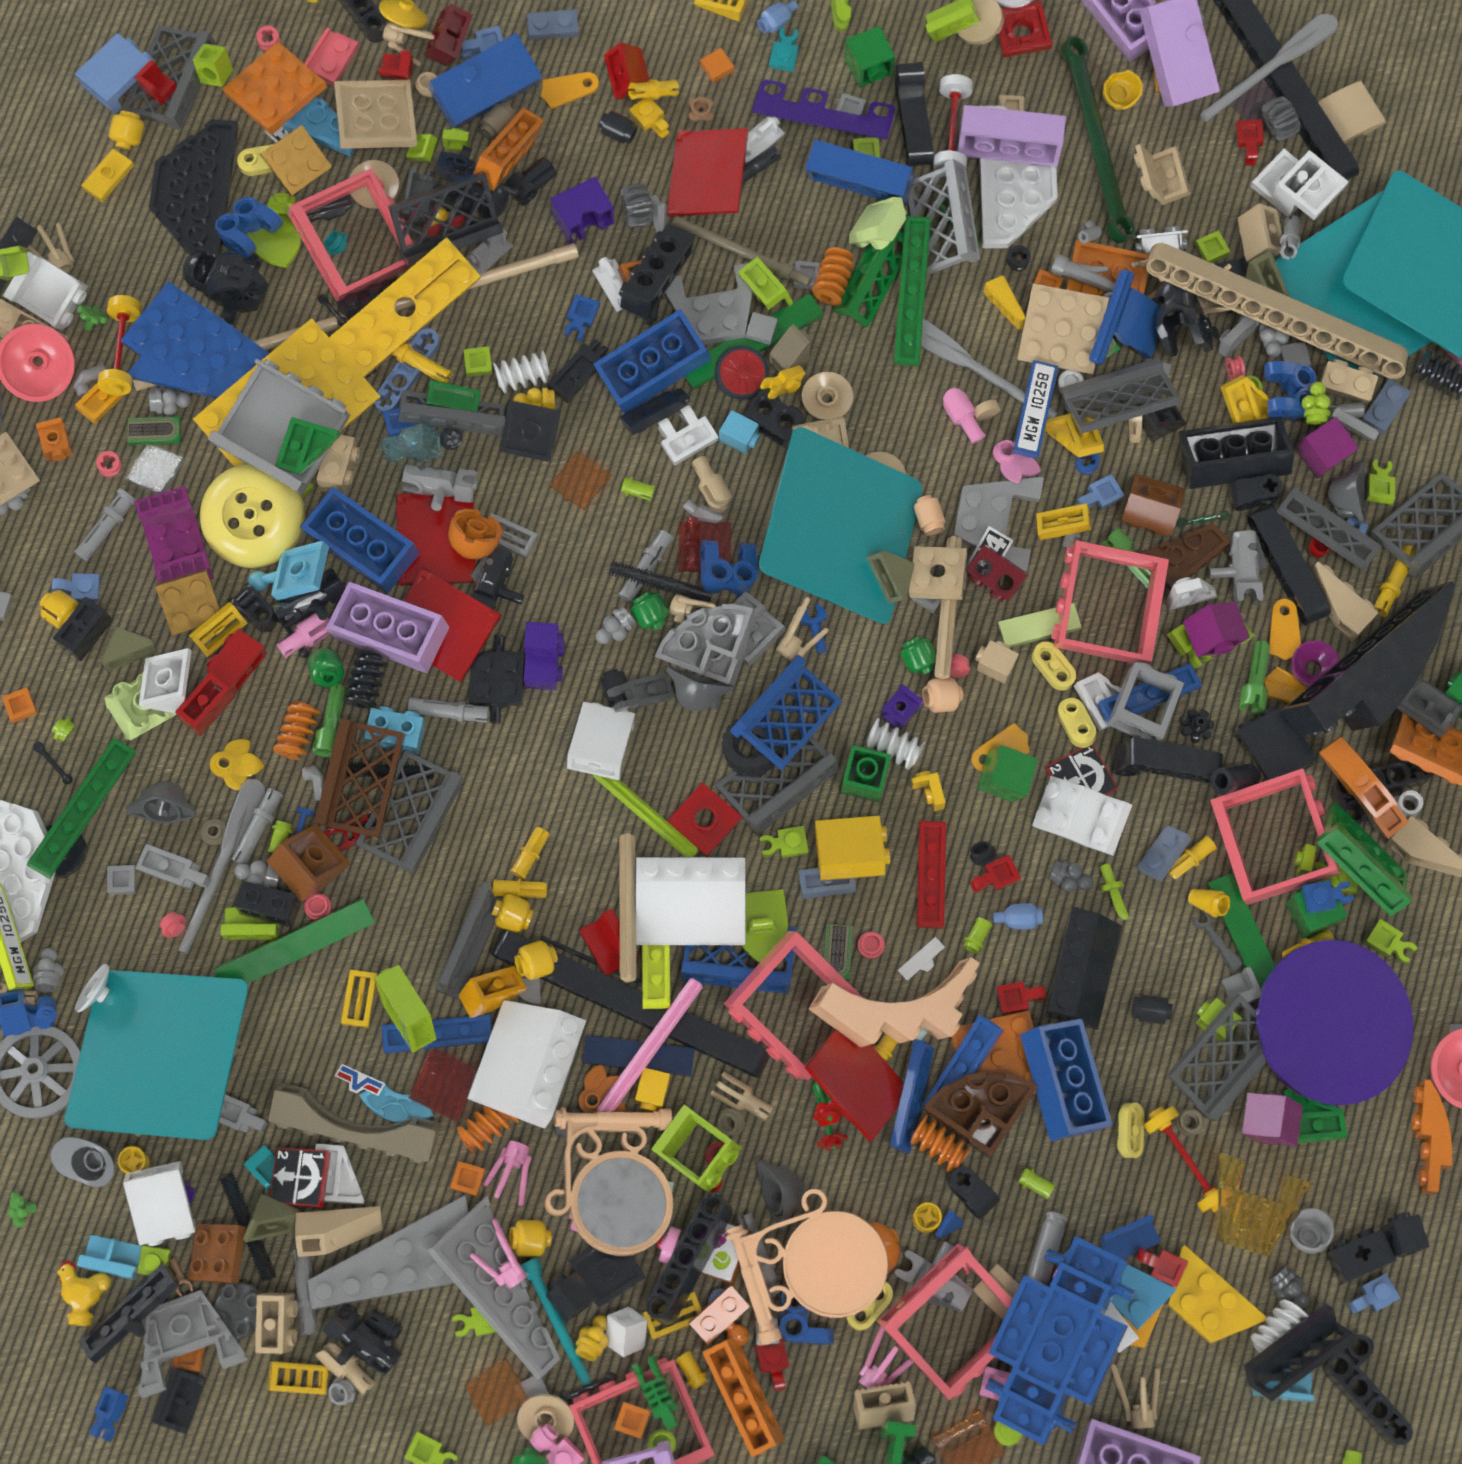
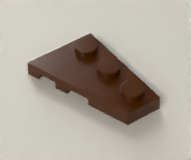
M1212 523L1186 533L1183 537L1170 542L1165 541L1157 547L1149 550L1144 549L1137 553L1169 559L1165 586L1171 591L1177 580L1186 577L1191 578L1229 547L1231 540Z

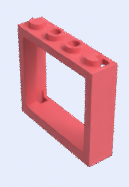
M372 168L299 201L289 208L288 216L336 302L344 299L349 294L363 291L372 284L385 281L411 268L401 260L346 286L306 215L366 186L399 246L388 208L389 205L395 204L390 196L387 197L383 190L384 183L382 179H379L374 174ZM407 233L405 237L406 246L416 242L412 241Z
M1076 540L1071 545V548H1067L1064 562L1068 563L1067 572H1063L1060 581V588L1064 590L1062 598L1058 599L1056 605V613L1059 614L1058 624H1054L1051 639H1055L1054 647L1133 664L1135 661L1138 663H1151L1169 559ZM1079 556L1151 570L1137 653L1065 639Z
M1303 768L1210 800L1243 901L1247 905L1341 874L1338 868L1339 865L1323 850L1328 867L1256 891L1253 889L1227 809L1301 784L1319 837L1325 833L1326 825L1324 826L1321 816L1326 814L1321 800H1315L1313 791L1317 790L1313 776L1312 774L1307 776Z
M788 931L724 1002V1005L729 1009L728 1013L737 1023L742 1022L749 1028L746 1032L756 1042L761 1040L768 1047L766 1052L776 1061L780 1059L787 1066L785 1071L788 1074H791L796 1080L798 1078L809 1080L812 1076L805 1067L813 1056L804 1065L743 1003L791 950L827 985L834 983L850 994L862 996L798 932Z
M959 1243L877 1320L880 1326L948 1400L959 1396L965 1390V1385L973 1377L980 1376L985 1371L986 1365L993 1358H997L989 1354L996 1335L945 1383L897 1329L966 1263L1007 1309H1009L1012 1299L973 1255Z
M667 1358L657 1360L663 1375L670 1373L701 1445V1449L675 1460V1463L699 1464L714 1457L713 1450L674 1359L670 1361ZM651 1369L644 1372L647 1382L656 1379ZM634 1371L625 1375L626 1381L617 1385L615 1381L608 1382L599 1387V1393L592 1396L588 1392L574 1398V1404L569 1406L593 1464H602V1460L581 1412L640 1386Z

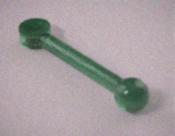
M1224 510L1220 514L1188 520L1179 518L1176 525L1178 528L1184 529L1189 524L1217 519L1228 520L1230 513Z

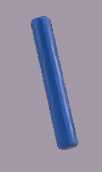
M1127 269L1119 272L1089 360L1097 365L1103 364L1134 279V273Z

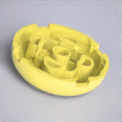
M250 464L232 467L216 477L207 488L200 507L201 529L211 549L225 561L238 567L251 569L271 566V564L279 561L280 555L285 550L295 548L303 534L301 525L305 522L306 518L305 506L301 495ZM239 493H245L247 496V500L243 504H239L236 501ZM265 500H269L272 503V508L269 511H264L261 507L262 502ZM250 510H253L254 517L248 519L246 517V512H250ZM232 518L239 520V526L236 529L229 527V521ZM258 525L263 526L265 529L262 536L254 534V528Z

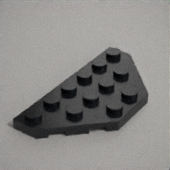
M212 119L194 136L191 134L176 145L175 150L155 161L149 209L188 255L195 251H206L214 255L221 254L222 240L215 228V223L219 217L227 214L239 127L237 121Z

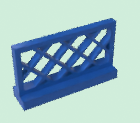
M800 655L790 663L730 730L736 738L742 735L780 770L785 767L843 701L803 666L807 661ZM800 676L810 683L811 690L799 688L798 679ZM783 695H794L796 706H785ZM801 695L812 696L813 707L802 706ZM818 696H825L833 704L830 707H819ZM769 711H780L781 723L770 722ZM786 712H797L799 723H787ZM803 712L814 713L816 723H805ZM754 728H765L766 739H759L751 731ZM771 728L782 729L784 740H773ZM788 729H800L801 740H790ZM774 746H785L786 757L784 760L774 753Z
M788 926V931L796 932L797 927ZM685 945L681 981L688 982L689 979L693 978L701 984L738 988L755 968H748L742 960L749 956L747 952L738 957L730 947L731 945H723L713 953L705 945ZM697 947H700L707 955L701 962L689 960L690 952ZM724 950H727L734 958L728 965L720 964L715 958ZM793 950L788 953V957L785 956L783 959L787 964L786 972L773 970L756 990L789 994L794 956Z

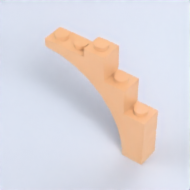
M972 957L959 961L950 975L940 985L924 996L910 1002L885 1003L870 1001L850 994L834 983L821 987L809 1010L859 1047L876 1043L882 1031L899 1044L914 1040L920 1033L921 1028L938 1040L952 1037L959 1029L960 1024L958 1021L962 1016V1013L955 1008L963 1001L964 995L962 993L966 986H969L977 976L975 971L980 963Z

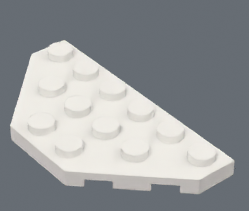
M979 106V107H989V108L1007 109V108L1004 107V106ZM979 158L982 248H1008L1056 203V167Z
M0 800V885H3L20 942L38 932L55 873L51 879H48L26 866L28 860L48 833L39 812Z

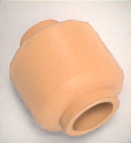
M953 678L929 680L922 690L923 704L933 713L955 711L963 700V689L961 686H958Z

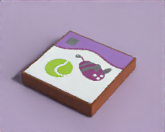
M727 1224L701 1273L702 1275L732 1285L735 1284L741 1266L732 1239L726 1241L725 1236H727L726 1230L737 1225ZM707 1229L700 1232L699 1239L707 1235ZM746 1229L747 1234H744L742 1236L745 1237L753 1234V1231ZM694 1253L687 1256L685 1264L692 1262Z

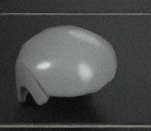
M1318 1208L1301 1210L1290 1227L1292 1243L1297 1249L1309 1254L1325 1250L1331 1243L1334 1235L1333 1220L1327 1212Z

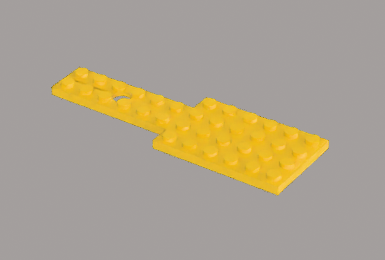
M446 237L330 337L311 318L267 355L262 362L268 359L280 367L279 372L285 375L290 372L302 380L300 384L309 388L310 385H313L323 391L324 398L330 401L335 398L346 405L345 410L350 414V417L341 430L342 432L381 398L365 377L480 280L481 276ZM401 298H410L415 303V311L409 317L400 316L395 311V304ZM258 365L254 366L193 418L195 423L208 437L213 430L218 432ZM218 448L234 467L246 464Z

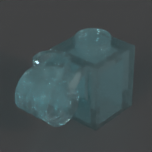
M421 423L400 430V435L384 438L381 442V449L385 452V460L397 463L406 456L421 463L440 457L439 432Z

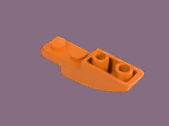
M1341 736L1337 737L1319 752L1350 795L1355 797L1385 838L1389 839L1409 823L1396 805L1397 802Z
M1425 1079L1414 1090L1413 1099L1414 1103H1417V1113H1414L1412 1116L1411 1128L1415 1130V1138L1426 1139L1425 1142H1422L1420 1149V1158L1424 1159L1423 1170L1419 1172L1418 1186L1422 1187L1421 1194L1433 1196L1439 1192L1441 1169L1446 1170L1452 1167V1140L1444 1105L1432 1081Z

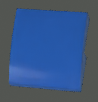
M1130 287L1114 335L1122 345L1133 346L1142 358L1152 359L1159 338L1155 316L1158 314L1160 307L1150 298Z

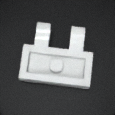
M689 405L680 410V417L687 425L682 430L676 432L668 418L658 422V429L665 438L661 441V446L674 466L719 439L707 418L704 416L698 420Z

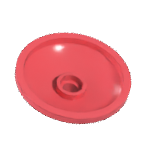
M26 324L15 328L3 338L0 343V380L12 394L27 401L42 402L55 398L69 386L75 371V357L69 342L57 330L42 324ZM36 356H40L43 359L42 365L35 363Z
M1462 1028L1447 1034L1438 1043L1433 1052L1430 1065L1432 1081L1438 1093L1448 1103L1462 1109Z

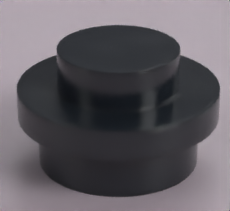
M987 841L978 842L971 848L970 859L977 866H985L991 863L997 856L995 847Z

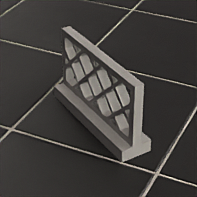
M954 159L944 162L945 167L914 179L908 198L911 216L919 217L923 206L931 209L926 216L931 217V221L936 212L943 216L936 230L930 227V230L934 233L929 240L928 256L930 252L938 256L933 265L927 267V275L966 260L971 263L980 260L966 167ZM946 175L947 182L943 189L935 188L939 178ZM924 184L927 187L921 198L918 199L916 198L915 187ZM932 190H935L940 194L933 206H930L926 201ZM945 197L950 199V206L944 214L938 209ZM951 220L954 228L949 237L942 234V231L948 221ZM939 236H942L947 240L938 253L933 250V247ZM952 243L956 244L958 255L951 258L945 257Z

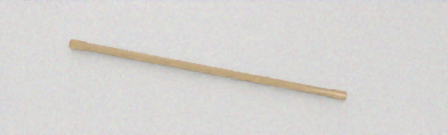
M575 243L555 248L550 252L487 270L480 275L481 279L469 289L551 264H559L579 258ZM401 298L395 304V311L415 306V303L410 298ZM335 317L316 322L325 333L341 328ZM300 327L253 342L266 351L274 349ZM133 380L136 391L156 386Z

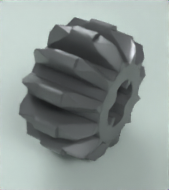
M1284 96L1272 99L1262 106L1263 122L1266 124L1271 136L1275 137L1276 140L1283 141L1289 139L1300 131V121L1298 120L1295 108L1292 107L1291 102Z
M632 184L622 188L620 197L627 224L630 227H642L652 223L654 215L653 206L647 187L644 184Z

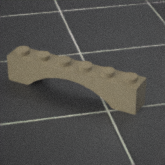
M282 1082L274 1091L268 1119L269 1122L276 1123L277 1127L283 1129H291L293 1127L301 1129L307 1135L317 1136L320 1134L328 1136L334 1142L343 1143L347 1141L355 1143L361 1149H379L385 1155L406 1156L415 1163H424L431 1160L435 1152L441 1126L439 1122L415 1116L391 1125L370 1126L357 1124L329 1111L316 1100L308 1089Z

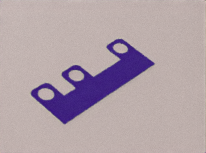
M763 80L760 84L752 109L753 113L888 139L896 110L892 104L874 101L870 104L867 116L825 108L828 93L822 90L805 88L798 103L783 100L786 84L772 80ZM768 84H775L781 90L778 94H769L764 88ZM811 92H816L822 96V100L818 103H812L807 100L806 96ZM885 106L890 110V113L887 116H878L874 113V108Z

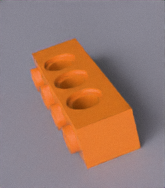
M522 108L480 155L473 175L482 171L486 173L489 188L494 191L534 145L544 119Z
M735 1338L727 1339L703 1351L702 1353L751 1457L786 1441L750 1363Z

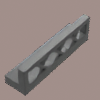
M402 390L398 422L502 435L505 426L504 404L479 401L478 409L480 410L478 412L425 405L426 393ZM406 399L417 400L420 404L406 403ZM487 410L498 411V415L485 414L484 412Z
M1295 487L1277 510V513L1363 571L1382 547V545Z

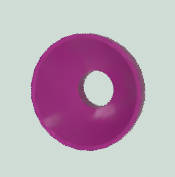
M1318 640L1308 641L1295 650L1292 656L1291 669L1297 681L1309 687L1340 659L1335 649L1329 644ZM1309 662L1317 663L1320 667V673L1318 675L1308 674L1305 665Z

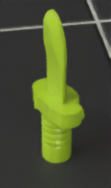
M1110 863L1100 866V870L1106 885L1101 886V891L1103 893L1110 892L1116 913L1121 919L1127 920L1128 913L1118 890L1124 887L1123 882H1116Z

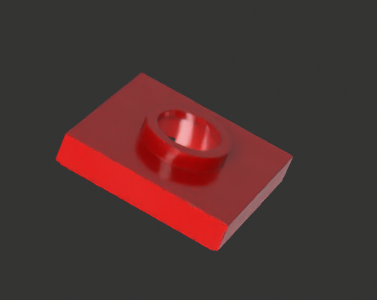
M1041 1L1029 3L1022 7L1001 8L1004 15L1002 30L997 35L1003 58L1052 49L1053 44ZM1017 26H1025L1030 30V35L1017 38L1014 36L1013 29Z
M702 782L667 822L695 845L698 851L705 857H708L743 817ZM700 809H708L714 814V822L709 827H701L696 823L695 815Z

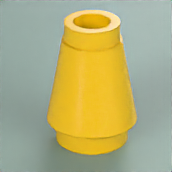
M1192 889L1188 896V901L1191 905L1213 917L1224 916L1230 908V898L1223 891Z

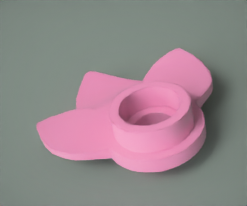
M1003 440L995 445L993 456L1000 463V470L1008 480L1019 483L1022 476L1031 477L1041 472L1038 463L1033 458L1012 453L1015 442Z

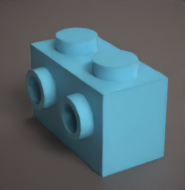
M380 706L378 709L371 708L367 725L405 733L402 752L407 750L419 755L426 726L424 718L420 717V714L411 711H405L404 714L396 713L393 709ZM368 731L365 732L364 736L366 744L373 740ZM374 733V735L376 736V738L379 737L380 735H382V734ZM388 736L379 743L383 749L393 750L396 746L397 738Z

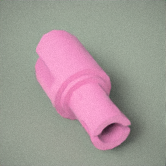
M958 388L949 389L943 398L946 412L954 425L962 426L971 444L980 441L986 435L974 418V406L963 391Z
M316 613L296 625L295 633L276 644L284 658L286 659L303 646L311 648L331 633L326 628L329 618L320 620Z

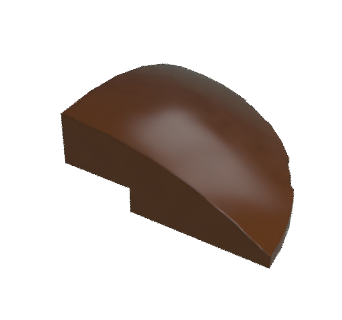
M974 1073L964 1076V1078L952 1084H947L928 1101L924 1109L958 1137L989 1158L1010 1131L1038 1086L1029 1080L1009 1073Z

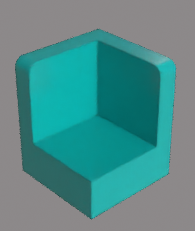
M263 1145L243 1165L269 1192L271 1191L275 1156Z

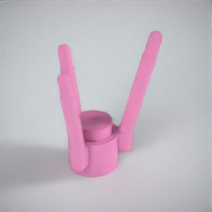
M510 1140L507 1148L503 1147L500 1157L483 1182L485 1187L488 1186L503 1162L506 1164L494 1195L496 1199L500 1197L512 1167L519 1169L522 1164L518 1205L523 1206L528 1168L532 1157L528 1156L530 1150L528 1146Z
M493 1219L492 1223L496 1229V1235L508 1258V1261L499 1267L501 1273L498 1274L475 1253H471L470 1257L490 1274L499 1286L506 1283L510 1289L524 1280L527 1274L517 1261L497 1219Z
M881 1326L865 1365L859 1372L862 1375L859 1383L870 1389L873 1387L878 1388V1386L883 1387L884 1385L889 1386L913 1363L909 1358L886 1378L887 1374L884 1371L898 1352V1347L895 1346L879 1368L873 1365L870 1369L885 1331Z

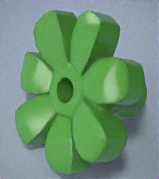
M80 304L76 309L80 313V317L85 320L82 327L88 331H92L94 324L99 322L107 324L109 317L101 312L102 309L97 306L91 308L89 305Z
M12 1192L10 1195V1207L12 1209L8 1210V1215L10 1219L13 1218L12 1221L16 1228L23 1227L24 1217L27 1214L36 1213L35 1202L24 1203V1197L19 1196V1192Z

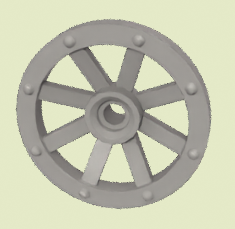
M37 1026L21 1035L7 1036L0 1043V1104L15 1115L28 1119L47 1118L67 1108L81 1052L75 1041L65 1032L55 1027L40 1029ZM40 1036H47L58 1040L39 1057ZM30 1037V1057L27 1058L14 1046ZM64 1047L68 1049L73 1063L48 1064ZM8 1053L21 1064V1067L1 1071L3 1061ZM38 1066V1071L31 1074V1068ZM73 1072L68 1089L65 1090L50 1077V1074ZM22 1076V1079L8 1097L1 1080ZM43 1083L60 1096L57 1101L44 1107L41 1084ZM29 1084H31L34 1108L16 1104Z

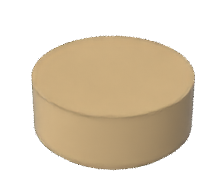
M996 400L984 401L974 408L977 421L992 418L1000 412Z

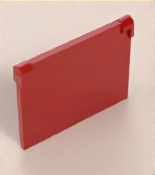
M748 128L705 131L685 130L677 132L667 207L668 217L739 213L749 133Z
M397 494V532L413 542L420 553L399 579L397 585L412 586L422 568H426L449 584L475 583L471 574L476 568V559L462 557L451 546L448 537L450 523L455 513L463 509H474V501L471 503L455 501L454 496H445L441 510L435 511L431 508L434 498L432 495Z
M426 568L421 569L403 600L409 604L442 615L449 626V630L432 665L457 681L462 682L491 632L500 621L502 614L470 597Z
M835 1028L805 1067L807 1072L869 1142L875 1139L900 1104L904 1082L871 1044L859 1047Z

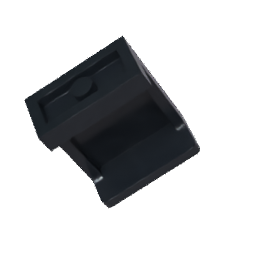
M1284 705L1278 709L1275 706L1268 708L1261 713L1262 717L1255 721L1252 718L1244 721L1238 726L1239 730L1235 734L1236 740L1241 739L1264 776L1262 782L1302 768L1305 771L1318 760L1303 735L1298 736L1280 711L1285 707Z

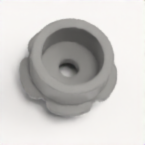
M343 1378L335 1379L334 1384L328 1390L330 1400L336 1405H346L353 1402L355 1390L351 1381L344 1380Z

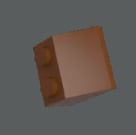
M1135 473L1121 521L1126 522L1131 527L1150 529L1157 535L1172 536L1181 510L1185 488Z
M317 824L281 842L267 861L301 902L320 892L351 864Z

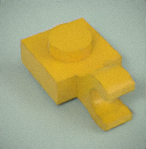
M644 98L629 109V115L644 131L651 127L661 139L670 134L667 130L669 125L663 119L664 112L652 99Z
M800 365L782 370L777 377L765 378L760 388L771 389L767 396L769 399H775L778 395L793 393L799 389L806 372Z

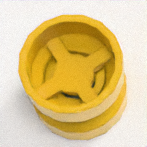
M130 1146L120 1152L118 1165L127 1174L150 1168V1159L141 1149Z
M928 1202L923 1203L916 1208L913 1214V1225L921 1233H931L940 1225L942 1213L937 1205Z

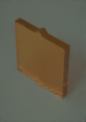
M577 451L551 482L550 487L563 495L565 501L570 500L579 508L585 510L611 478V474L598 466L597 461H591Z
M504 1360L465 1384L474 1402L473 1408H477L486 1426L493 1424L519 1408L528 1399L520 1384L521 1378L516 1377L508 1360Z

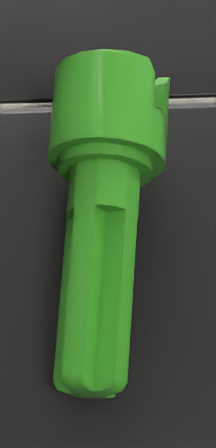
M1120 527L1100 544L1101 546L1135 552L1132 549L1133 541ZM1126 565L1148 589L1151 570Z
M1256 641L1254 644L1249 680L1247 684L1242 686L1239 702V709L1241 711H1245L1248 704H1251L1250 712L1252 714H1261L1266 710L1268 689L1264 686L1270 650V645L1266 641Z
M342 684L330 687L323 725L315 733L312 752L323 758H331L346 690Z

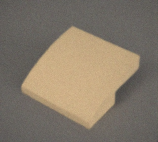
M1362 81L1346 86L1318 101L1345 144L1361 134L1366 136L1387 123Z

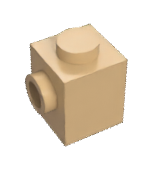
M990 640L987 647L981 646L975 658L979 662L977 671L1005 684L1019 654L1010 650V647L1001 641L993 642Z

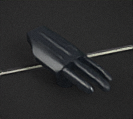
M346 195L306 214L310 216L321 213L320 215L309 217V221L332 220L344 216L349 209L354 207L351 196Z

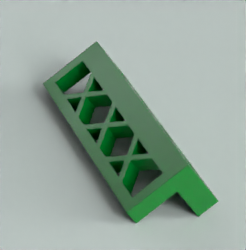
M898 231L893 241H890L883 249H875L871 243L868 244L848 281V286L844 288L845 294L841 297L842 303L833 308V311L838 316H851L863 328L869 327L902 266L903 246L897 255L894 253L893 246L896 239L903 245L904 235L900 231ZM885 260H888L890 270L887 275L883 276L882 265ZM873 281H877L878 284L876 296H872L871 292ZM862 302H866L867 313L864 317L858 312Z

